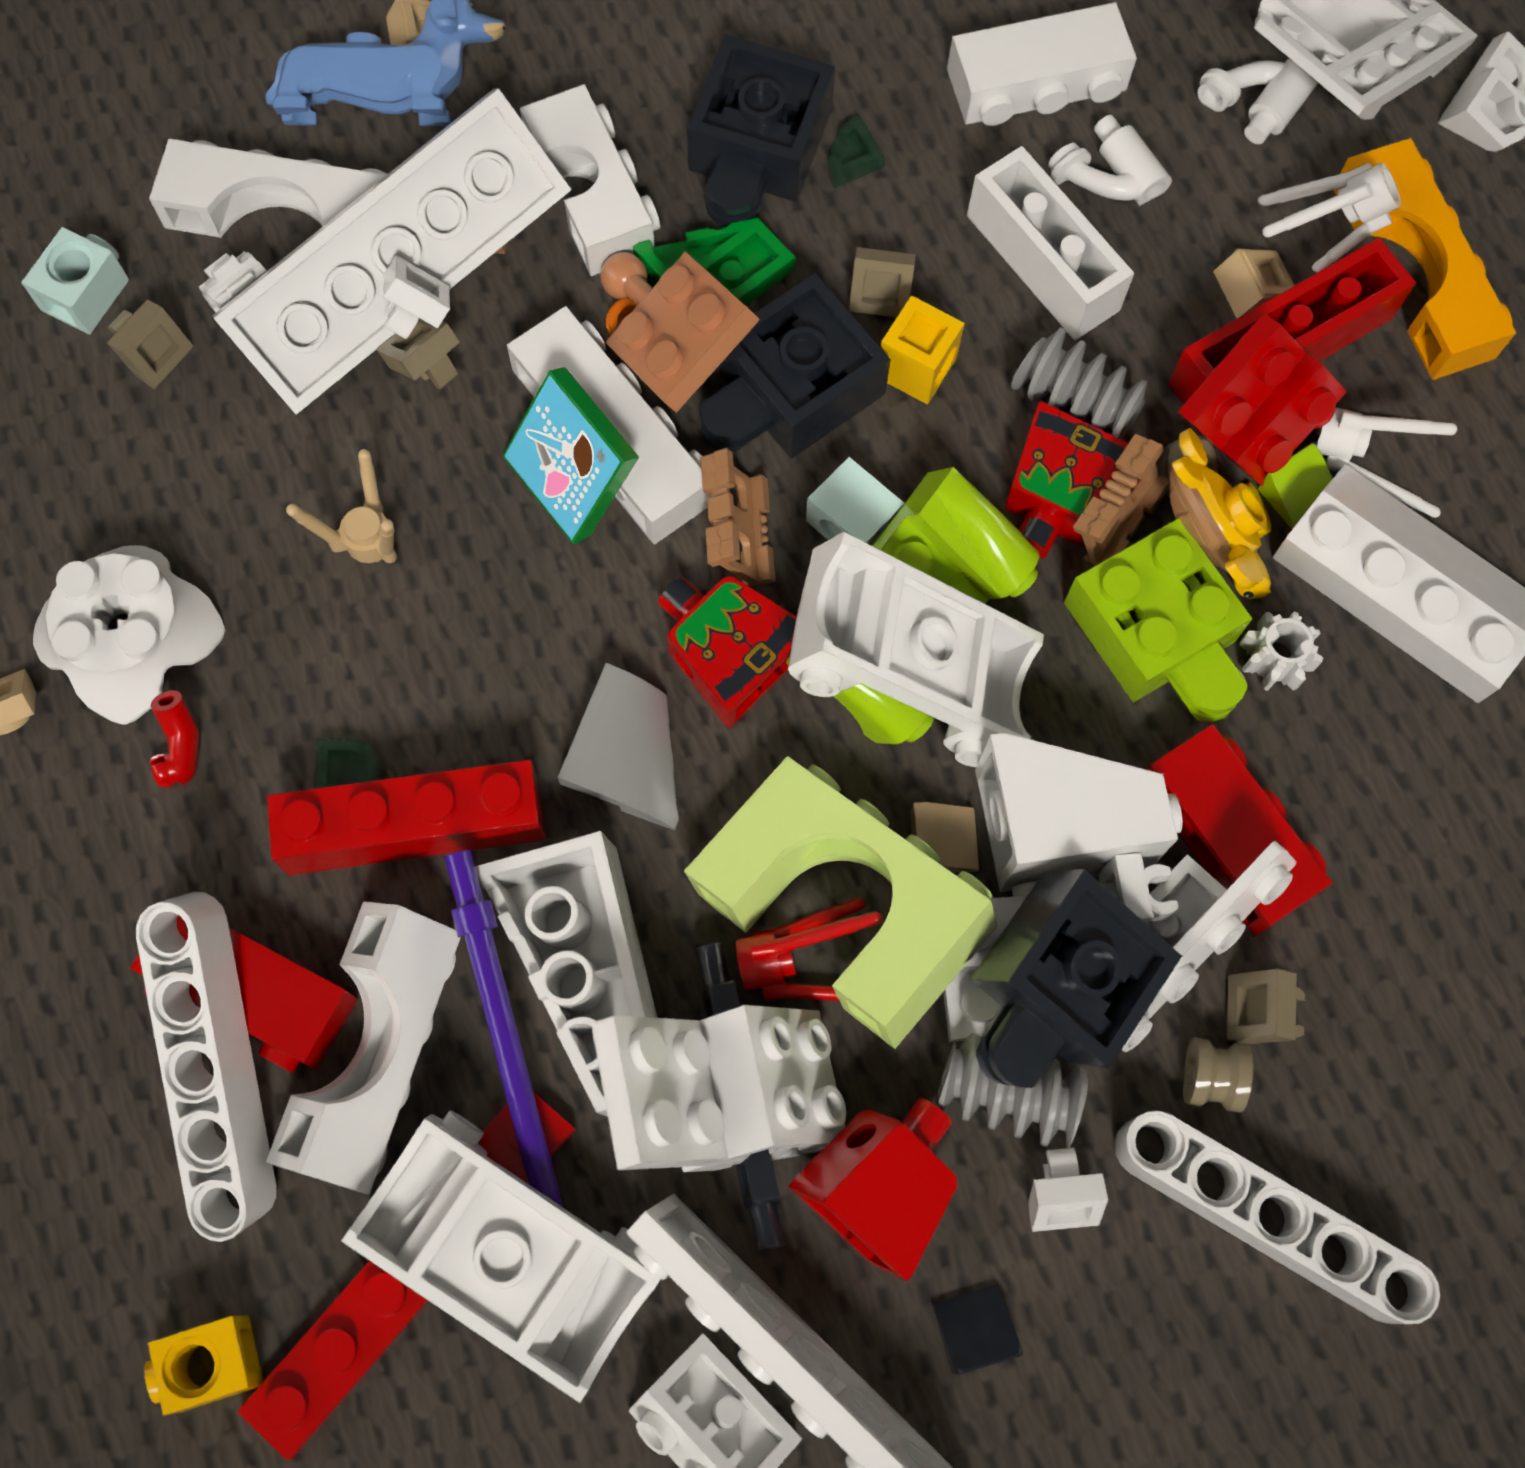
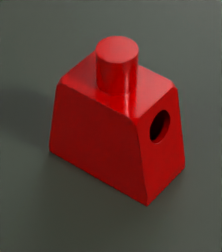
M923 1098L917 1100L902 1122L867 1109L860 1112L792 1180L788 1187L868 1262L908 1282L957 1188L956 1175L932 1152L951 1126L952 1120L939 1107Z

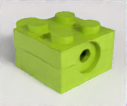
M1179 518L1075 578L1064 604L1133 703L1169 682L1197 720L1214 722L1225 718L1242 700L1247 690V681L1225 651V648L1236 642L1251 622L1252 617L1197 541L1187 532Z

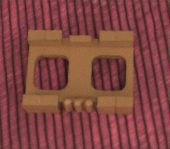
M1135 434L1115 463L1116 468L1120 471H1114L1112 473L1114 480H1108L1105 484L1108 489L1100 491L1099 494L1102 498L1098 499L1093 496L1084 512L1074 524V531L1082 535L1087 550L1084 559L1094 566L1131 546L1130 541L1126 539L1128 536L1133 537L1145 518L1143 513L1146 511L1153 514L1170 489V480L1159 475L1156 461L1164 451L1162 444Z
M727 448L701 457L703 492L708 495L711 494V497L707 498L709 522L713 524V527L705 529L708 564L712 567L718 565L724 567L741 578L747 586L775 583L773 548L769 545H764L769 539L766 535H763L767 533L768 528L766 525H763L766 523L767 517L762 514L770 512L768 479L763 475L749 478L734 467L733 452ZM735 484L737 507L733 503V494L730 493V488L735 487ZM739 539H740L741 544H742V551H741V552H740V547H739ZM740 554H741V564L736 561V560H740Z

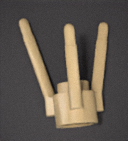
M362 449L358 453L359 469L365 496L364 506L354 508L346 513L341 520L338 530H333L296 504L287 506V514L328 542L333 552L337 553L347 550L352 558L363 563L378 562L382 559L387 563H393L397 559V554L393 547L394 525L383 514V506L379 499L371 454L366 449Z

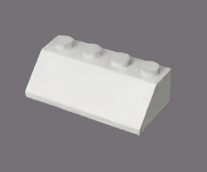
M1347 464L1341 468L1273 556V559L1477 703H1480L1499 690L1525 656V587Z

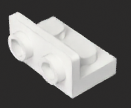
M704 1333L629 1409V1413L638 1421L636 1428L642 1440L660 1455L668 1454L680 1468H778L802 1440L794 1429Z

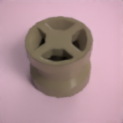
M1192 1038L1186 1052L1183 1086L1184 1102L1187 1105L1202 1106L1207 1101L1219 1102L1226 1111L1243 1112L1249 1100L1253 1079V1055L1251 1048L1248 1045L1236 1043L1227 1049L1214 1047L1208 1039Z

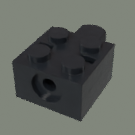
M724 35L687 127L689 170L709 176L704 188L707 214L715 223L727 227L730 223L754 219L764 193L795 202L798 201L832 111L836 66L730 35Z
M814 273L754 313L760 320L719 365V374L728 384L705 398L700 405L702 435L706 443L716 451L727 448L731 452H735L768 431L789 458L792 459L885 395L891 359L821 278Z
M1085 869L1044 871L970 979L1003 1007L976 1049V1057L981 1070L989 1079L998 1084L1032 1088L1039 1083L1057 1054L1067 1063L1109 1069L1182 955Z

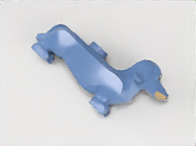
M432 0L426 12L422 31L417 39L411 43L402 45L381 44V39L374 34L354 32L346 36V43H313L297 46L293 50L284 53L279 59L275 82L265 94L267 105H273L276 113L282 114V122L285 125H317L318 115L311 110V105L327 104L335 100L384 114H402L412 110L413 113H419L420 126H448L451 123V116L446 109L445 99L461 82L464 46L472 43H486L498 40L503 36L505 22L477 13L471 0Z

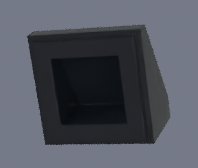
M998 1284L931 1303L952 1374H963L1024 1355Z

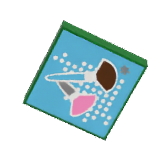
M566 367L549 370L502 455L572 544L579 543L592 534L639 459L636 452Z

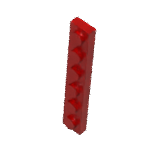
M534 1093L549 1154L552 1159L576 1129ZM507 1103L485 1128L478 1144L488 1152L487 1157L528 1184ZM369 1261L237 1413L287 1461L293 1460L429 1300Z

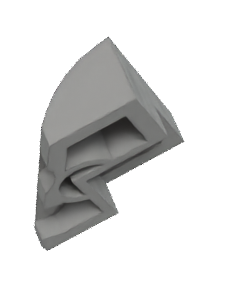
M606 663L558 775L560 785L618 805L622 812L675 831L679 822L667 695L645 680Z

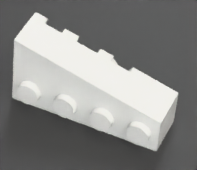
M599 831L475 866L482 887L487 890L499 914L498 918L509 940L513 942L529 973L528 978L539 1000L543 1001L557 1029V1035L596 1113L608 1117L591 1023L613 1015L657 1018L617 848Z

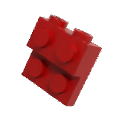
M1263 313L1181 407L1178 413L1229 461L1260 486H1263L1266 475L1282 469L1293 456V451L1313 429L1326 425L1333 418L1336 403L1347 391L1323 364L1301 348L1280 323Z

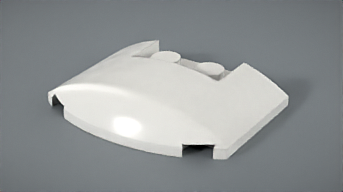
M1262 0L1254 28L1358 117L1365 120L1373 119L1383 105L1428 76L1434 77L1469 47L1478 36L1435 0Z

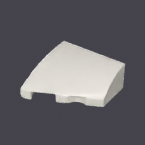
M1509 31L1493 38L1438 121V124L1483 149L1493 152L1504 149L1525 136V47ZM1518 78V83L1515 87L1512 82Z

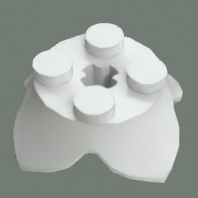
M133 545L113 549L96 557L89 558L84 562H70L59 570L56 577L57 586L45 602L36 621L33 633V646L42 663L51 670H63L67 674L76 694L88 708L112 722L126 725L136 721L151 709L152 700L162 693L164 674L168 668L179 665H193L207 657L222 641L226 630L221 616L209 597L195 585L175 576L170 571V562L161 552L146 546ZM123 613L128 615L127 620H118L117 629L110 630L108 628L110 622L116 616Z

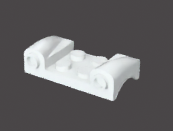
M842 532L817 546L812 551L797 614L788 670L796 680L800 681L801 689L811 695L832 697L838 695L840 691L862 683L949 724L943 740L944 745L955 753V759L959 763L977 767L991 734L1007 733L1031 740V736L1026 732L1020 718L1019 701L1024 678L1034 657L1043 645L1044 634L852 535Z
M449 1111L444 1119L430 1114L423 1120L387 1177L341 1241L580 1403L618 1338L647 1297L655 1289L660 1278L648 1271L634 1254V1248L637 1244L626 1234L627 1228L622 1227L616 1236L607 1231L598 1232L487 1157L488 1152L478 1144L484 1133L473 1123L453 1111Z

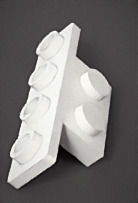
M1276 841L1272 842L1228 890L1187 854L1171 871L1172 875L1150 893L1152 898L1160 902L1168 900L1177 901L1178 909L1171 916L1161 921H1150L1147 925L1179 952L1182 957L1122 1048L1124 1052L1136 1047L1148 1035L1153 1025L1149 1019L1166 1001L1175 1003L1192 989L1199 978V974L1196 972L1197 968L1213 952L1222 954L1234 945L1245 930L1246 925L1242 921L1260 902L1264 905L1272 903L1289 886L1293 878L1290 871L1297 862Z

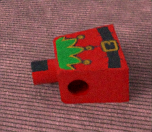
M1040 401L1036 409L1004 508L1024 519L1019 531L1038 550L1039 559L1046 558L1057 536L1079 546L1084 543L1082 535L1075 532L1073 526L1093 496L1098 499L1102 498L1099 493L1102 489H1108L1105 485L1108 480H1114L1112 473L1120 471L1116 468L1115 463L1129 444Z
M683 576L675 579L661 594L658 605L678 622L667 634L668 653L719 719L730 729L788 671L789 665L785 662L790 657L797 616L731 576L724 577L705 596Z

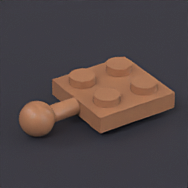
M686 251L661 276L659 282L654 287L647 282V270L644 263L634 254L628 252L613 254L604 262L601 269V283L605 291L618 300L630 298L637 305L622 320L619 327L605 343L676 413L760 320Z

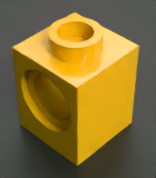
M911 295L881 341L880 348L891 359L887 383L928 405L957 359L965 323Z
M249 1315L229 1316L148 1343L151 1360L147 1361L144 1366L145 1383L151 1400L155 1404H161L163 1416L181 1413L257 1388L264 1382ZM200 1346L210 1351L215 1364L211 1379L203 1387L196 1385L188 1374L189 1358Z

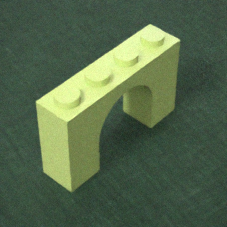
M787 756L684 872L698 895L745 933L797 876L816 865L831 861H851L871 867L883 875L892 885L893 895L889 914L878 933L832 987L845 1011L896 1049L998 927L991 901L993 896L989 889L973 875L961 871L956 876L939 864L940 858L938 854L919 837L910 834L904 839L888 828L890 824L887 818L871 803L860 799L855 804L840 794L839 785L824 770L816 765H811L808 769H805Z

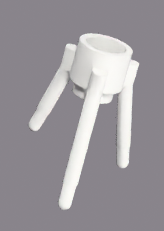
M1369 162L1350 172L1261 195L1258 198V202L1261 205L1268 206L1341 188L1338 190L1337 196L1265 226L1262 234L1265 237H1272L1341 208L1349 222L1353 223L1361 219L1364 222L1361 226L1312 265V270L1318 273L1335 263L1373 232L1392 224L1389 212L1401 207L1398 188L1391 172L1384 163L1372 167Z
M1336 408L1333 418L1326 425L1317 428L1316 434L1319 435V438L1314 444L1322 455L1327 456L1326 464L1329 471L1339 472L1347 464L1403 504L1432 517L1440 516L1441 511L1438 507L1351 462L1350 459L1352 455L1364 457L1372 430L1429 435H1454L1457 432V426L1454 423L1362 415L1359 412Z

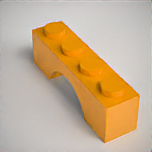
M1412 138L1349 157L1340 174L1350 172L1369 162L1372 167L1384 163L1391 172L1398 188L1401 207L1389 212L1392 224L1373 232L1370 236L1382 237L1404 247L1418 260L1426 274L1429 286L1428 302L1423 306L1407 332L1432 380L1496 359L1516 334L1510 311L1496 296L1486 277L1483 261L1477 254L1473 253L1460 229L1457 213L1451 206L1447 205L1434 181L1431 165L1426 159L1421 157ZM1341 188L1334 189L1336 196L1338 195V190ZM1359 219L1351 223V225L1356 230L1364 222Z

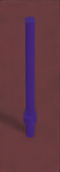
M471 850L449 854L444 858L457 908L452 910L451 913L457 937H465L528 1184L563 1207L491 930L498 927L491 900H483Z

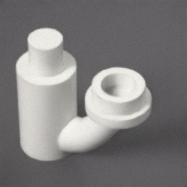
M1290 58L1285 63L1270 60L1257 61L1229 71L1218 68L1207 70L1200 80L1198 97L1204 105L1214 111H1223L1236 103L1241 95V88L1259 84L1266 85L1267 87L1249 109V119L1251 122L1244 131L1249 141L1254 144H1262L1270 133L1278 135L1284 130L1318 82Z
M1113 115L1102 118L1094 127V131L1103 142L1099 152L1116 175L1088 166L1091 161V155L1085 148L1080 149L1076 143H1070L1059 149L1052 156L1048 164L1052 170L1051 178L1057 185L1069 180L1103 197L1115 200H1135L1138 205H1142L1163 194L1172 182L1170 175L1131 125L1121 127Z

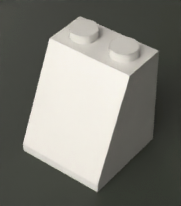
M1007 733L990 735L978 766L975 769L1000 892L1011 891L1012 887L1018 884L1036 882L1044 871L1085 869L1093 877H1098V874L1115 855L1141 853L1144 869L1154 865L1178 840L1177 833L1182 831V813L1179 801L1174 793L1167 794L1164 777L1160 773Z

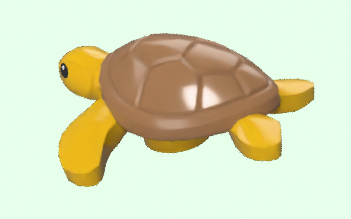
M1188 428L1179 434V447L1183 457L1172 462V471L1170 472V502L1175 519H1180L1187 532L1197 541L1213 565L1220 567L1230 574L1233 585L1241 596L1250 600L1265 597L1271 592V581L1266 566L1257 550L1261 546L1260 538L1271 532V523L1259 492L1251 482L1246 484L1240 483L1232 487L1223 477L1208 468V458L1202 442L1191 428Z

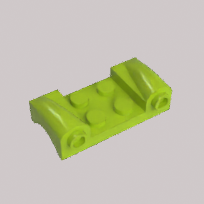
M954 467L928 472L873 545V547L984 604L989 599L1021 595L1031 587L1038 576V570L1035 568L1040 557L1038 550ZM862 683L840 691L838 695L833 696L857 720L863 734L875 743L900 744L905 740L907 742L916 741L928 731L934 721V717Z

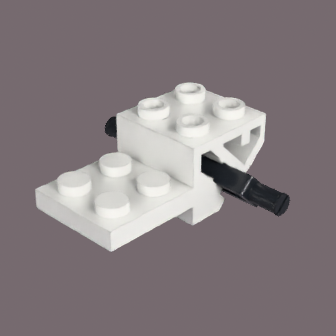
M711 943L696 948L705 988L702 993V1001L706 1019L699 1021L613 1015L591 1023L617 1169L682 1167L683 1172H700L730 1168L736 1164L745 1209H750L757 1243L756 1249L759 1252L786 1245L776 1201L780 1197L772 1161L823 1150L845 1128L846 1106L841 1093L836 1088L829 1056L831 1053V1040L825 1025L821 1021L820 1012L818 1010L750 1005L740 1006L735 982L729 980L723 943Z

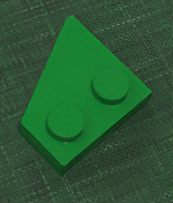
M758 218L730 223L726 228L720 230L705 228L686 232V241L652 248L651 241L647 240L633 246V254L641 259L646 267L647 274L656 284L661 276L686 251L745 306L795 270L796 257Z

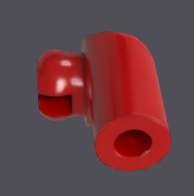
M171 690L156 696L150 705L167 739L169 753L154 756L150 761V769L157 785L166 789L179 782L184 786L196 775L199 746V730L180 692Z

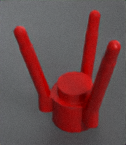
M856 898L783 926L754 932V936L736 939L738 965L745 991L762 988L765 1002L783 998L839 1001L832 986L785 982V977L797 975L793 950L878 925L882 922V914L880 912H871L834 922L864 908V900Z

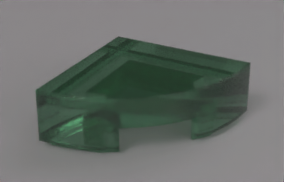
M860 115L852 118L841 127L830 149L828 172L831 183L835 189L885 167L886 158Z

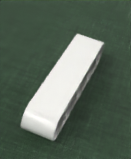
M191 892L149 906L140 915L137 922L136 940L187 1214L192 1227L201 1236L210 1241L223 1242L234 1238L272 1208L276 1199V1181L273 1165L266 1163L270 1148L227 917L223 906L215 897L204 892ZM178 915L187 925V940L179 934L177 928ZM189 984H192L197 989L201 998V1008L197 1007L191 1000ZM202 1053L206 1054L211 1060L214 1067V1076L204 1068L201 1060ZM214 1121L224 1129L226 1142L222 1141L216 1134ZM226 1190L236 1197L239 1209L229 1202Z
M1148 1111L1125 1122L1117 1132L1114 1142L1115 1153L1121 1166L1130 1174L1369 1317L1386 1324H1418L1429 1319L1438 1308L1440 1299L1438 1281L1433 1272L1422 1262L1176 1117L1162 1111ZM1141 1127L1155 1130L1164 1142V1154L1158 1164L1146 1161L1140 1156L1136 1148L1135 1139ZM1204 1162L1214 1165L1223 1176L1224 1189L1217 1200L1208 1198L1201 1192L1198 1186L1197 1173ZM1265 1199L1276 1202L1284 1213V1227L1276 1237L1264 1230L1260 1223L1259 1210ZM1329 1235L1338 1239L1345 1249V1264L1338 1273L1331 1271L1322 1258L1323 1242ZM1392 1273L1399 1275L1407 1286V1300L1400 1310H1396L1386 1297L1385 1285Z

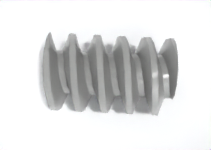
M1062 327L1047 339L1042 337L1022 361L1014 375L1011 388L1018 390L1031 380L1028 390L1029 400L1039 402L1051 393L1048 405L1064 411L1071 405L1069 415L1084 422L1092 418L1090 425L1107 433L1112 431L1111 435L1123 440L1145 404L1144 395L1148 381L1142 378L1129 389L1124 388L1123 384L1127 368L1122 365L1108 377L1102 373L1107 355L1100 353L1088 364L1084 363L1082 359L1086 342L1080 340L1068 351L1062 349L1066 330Z
M971 1033L968 1035L960 1048H956V1041H954L941 1079L936 1099L937 1107L945 1111L954 1097L960 1099L961 1117L966 1122H969L980 1105L987 1107L988 1128L992 1130L996 1129L1006 1113L1013 1115L1014 1137L1018 1138L1024 1135L1032 1122L1039 1123L1040 1145L1046 1147L1058 1130L1066 1133V1148L1069 1150L1077 1132L1087 1097L1088 1078L1084 1067L1075 1065L1062 1080L1060 1062L1054 1058L1035 1087L1021 1088L1003 1085L989 1079L979 1066L976 1057V1049L981 1041L979 1034Z

